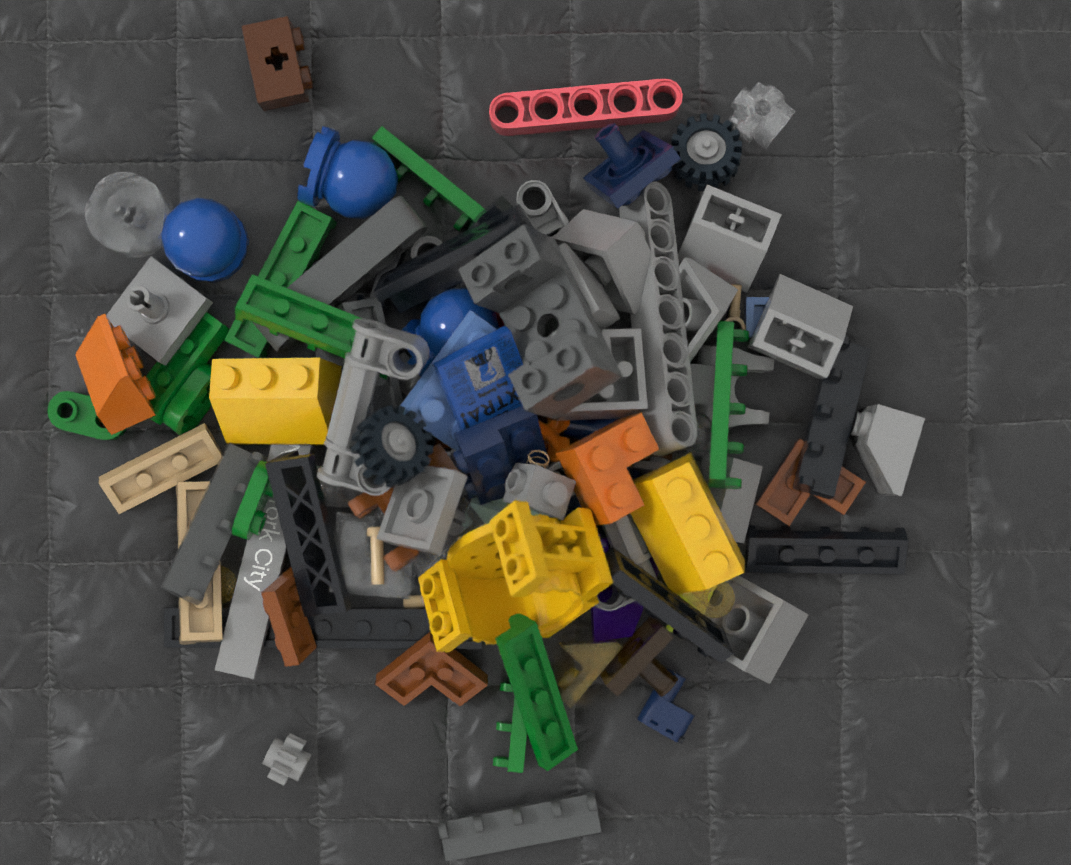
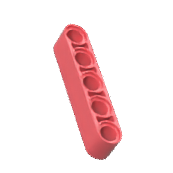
M664 78L500 94L492 100L489 107V117L492 128L503 136L603 128L612 123L617 124V126L669 121L676 116L682 103L683 93L677 82ZM660 92L667 93L673 98L674 105L667 109L660 108L654 103L653 96ZM620 96H628L634 101L635 108L630 112H621L615 107L614 100ZM583 99L590 100L596 106V111L592 115L582 116L575 110V104ZM550 103L557 109V114L551 119H542L536 114V108L540 104ZM506 106L512 107L518 112V116L511 123H503L496 117L498 110Z

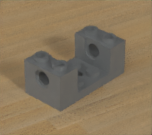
M523 224L459 269L474 304L499 313L504 325L512 333L523 365L508 376L525 411L557 420L623 377L554 238ZM556 316L559 321L558 331L554 336L547 338L544 331L545 324L550 318Z

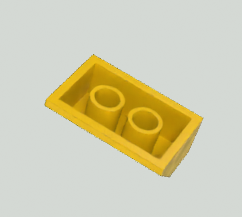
M322 358L212 359L209 399L226 443L236 445H325V438L328 433L341 379L342 366Z
M692 453L633 480L644 505L630 514L670 590L676 594L707 590L744 573L745 560Z

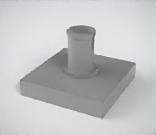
M150 256L107 313V317L114 327L121 325L132 342L159 363L166 366L213 302Z
M426 466L423 472L400 486L398 484L395 485L376 539L396 546L441 555L447 535H457L464 528L452 522L454 518L463 523L466 521L464 512L456 508L467 475L456 470Z

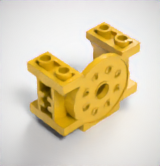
M514 500L494 516L490 523L478 527L458 539L450 547L447 553V560H439L418 577L420 592L423 596L430 631L433 635L437 652H451L470 637L477 643L484 641L487 645H495L497 643L495 638L511 628L508 619L514 614H523L537 622L541 637L550 638L598 604L597 594L613 583L591 509L578 507L566 516L564 520L560 521L548 515H532L528 502Z

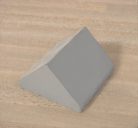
M685 257L679 265L691 362L725 314L738 289L693 259Z

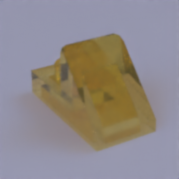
M611 639L604 641L560 642V647L581 664L578 670L572 666L558 682V685L562 688L559 691L562 701L572 708L623 648L619 641Z

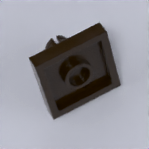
M649 616L633 633V636L629 637L597 672L604 684L617 697L638 675L662 697L675 686L678 678L672 675L655 657L674 637L656 618Z

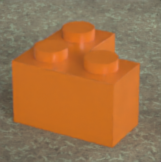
M641 412L621 417L555 454L567 478L576 481L573 490L582 508L591 509L595 525L597 526L612 524L644 505L627 467L659 450V447Z

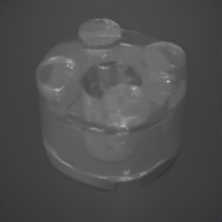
M117 172L101 179L94 187L95 190L85 206L86 224L93 237L110 250L131 258L149 256L163 247V225L167 216L173 210V205L166 193L149 179L131 172ZM133 208L137 211V214L133 216V221L129 223L124 218L130 216L129 209Z

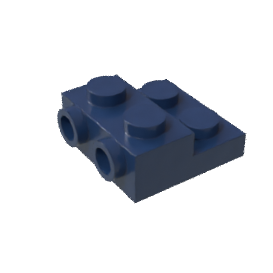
M523 406L454 434L459 450L452 453L460 473L467 475L464 488L469 499L477 497L480 505L504 498L506 492L505 483L509 473L513 470L516 463L526 464L531 451L540 450L547 454L537 414L525 411ZM533 452L530 454L531 460L535 463L545 464L548 462L547 456L543 453Z

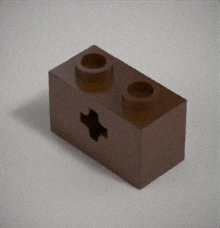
M288 16L241 26L256 98L262 110L268 111L309 102L307 90L313 89V82L309 66L301 65L299 51L305 50L301 28H294ZM283 56L285 59L282 63L283 69L277 71L274 67L277 64L276 57Z

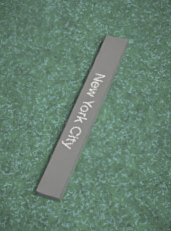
M271 445L267 462L285 452L298 451L299 456L312 454L314 445ZM271 497L268 498L263 511L267 513V520L259 536L253 534L251 539L246 542L215 666L216 671L250 679H256L270 623L269 615L266 614L263 607L261 592L282 575L287 555V547L275 500Z

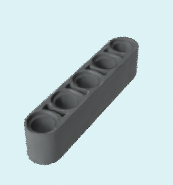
M398 196L384 205L287 288L336 307L348 300L425 234L428 226L403 196ZM252 322L277 353L284 352L299 341L282 333H279L278 336L270 334L269 328Z

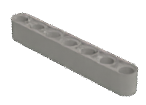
M652 181L641 190L640 196L634 202L621 206L619 211L620 218L637 221L643 228L645 240L651 251L640 308L638 312L630 314L632 329L641 328L648 402V409L642 414L659 447V450L652 454L665 456L694 444L697 439L698 429L672 200L670 193L664 185L657 181Z

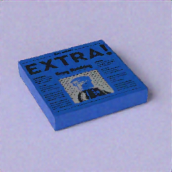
M506 326L432 363L460 431L523 406L508 376L521 367L523 362L512 333Z

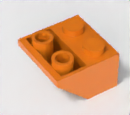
M106 314L98 316L75 355L95 412L109 433L113 435L155 416L150 400L156 398V395L146 376L142 377L140 369L144 368L143 361L136 347H131L122 326L114 327Z

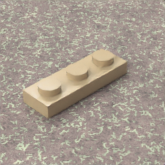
M204 423L99 476V485L118 514H121L176 486L178 482H184L217 465L223 452Z

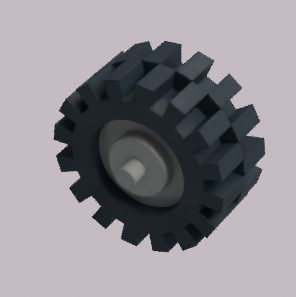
M707 113L700 114L699 121H695L694 116L687 118L686 126L681 122L677 127V134L673 133L671 139V146H673L681 158L672 166V171L676 170L675 177L679 182L684 178L686 187L691 189L693 184H697L698 191L703 192L707 185L718 189L719 183L722 182L725 187L730 183L731 176H736L741 161L742 140L739 141L740 133L737 128L733 131L731 130L732 123L726 119L721 124L719 115L714 114L711 121L707 120Z
M390 405L379 409L356 427L358 431L352 435L351 440L357 443L351 447L352 454L360 455L354 461L356 466L359 467L364 464L367 469L362 474L366 478L374 474L375 479L373 483L379 486L386 482V487H394L397 484L400 486L423 472L424 468L431 461V458L428 456L433 453V446L426 445V443L432 439L430 432L423 434L421 430L427 425L423 420L416 423L414 419L417 414L412 410L404 415L405 407L397 406L393 409V406Z

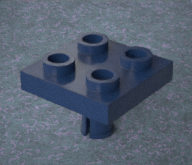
M612 123L603 127L595 135L596 141L600 143L608 158L584 176L583 179L590 190L618 209L621 206L634 202L640 196L641 190L652 181H657L667 176L672 170V166L681 158L673 146L645 130L627 142L617 124Z

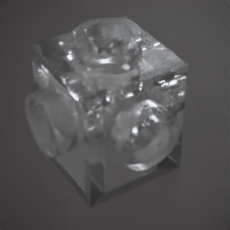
M758 81L751 91L744 87L730 106L735 111L729 121L734 124L733 130L737 128L742 139L750 143L754 140L764 149H767L796 111L784 102L786 98L777 88L770 84H767L765 87Z

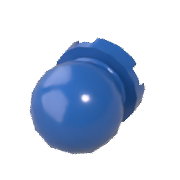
M322 126L321 133L317 132L304 162L303 167L311 169L307 186L299 184V202L315 207L324 198L333 211L346 218L367 219L373 216L390 202L396 194L398 175L394 163L386 151L374 143L352 140L341 144L338 130Z
M195 198L180 203L169 213L162 229V245L168 260L176 269L198 281L216 283L228 279L240 270L243 265L242 262L247 254V245H249V237L245 225L227 206L213 199Z
M449 288L436 295L421 313V320L413 319L401 330L422 337L428 344L430 349L429 359L418 373L420 377H422L470 310L494 328L499 329L496 312L474 304L467 288ZM406 348L412 356L407 363L409 365L417 364L414 352Z

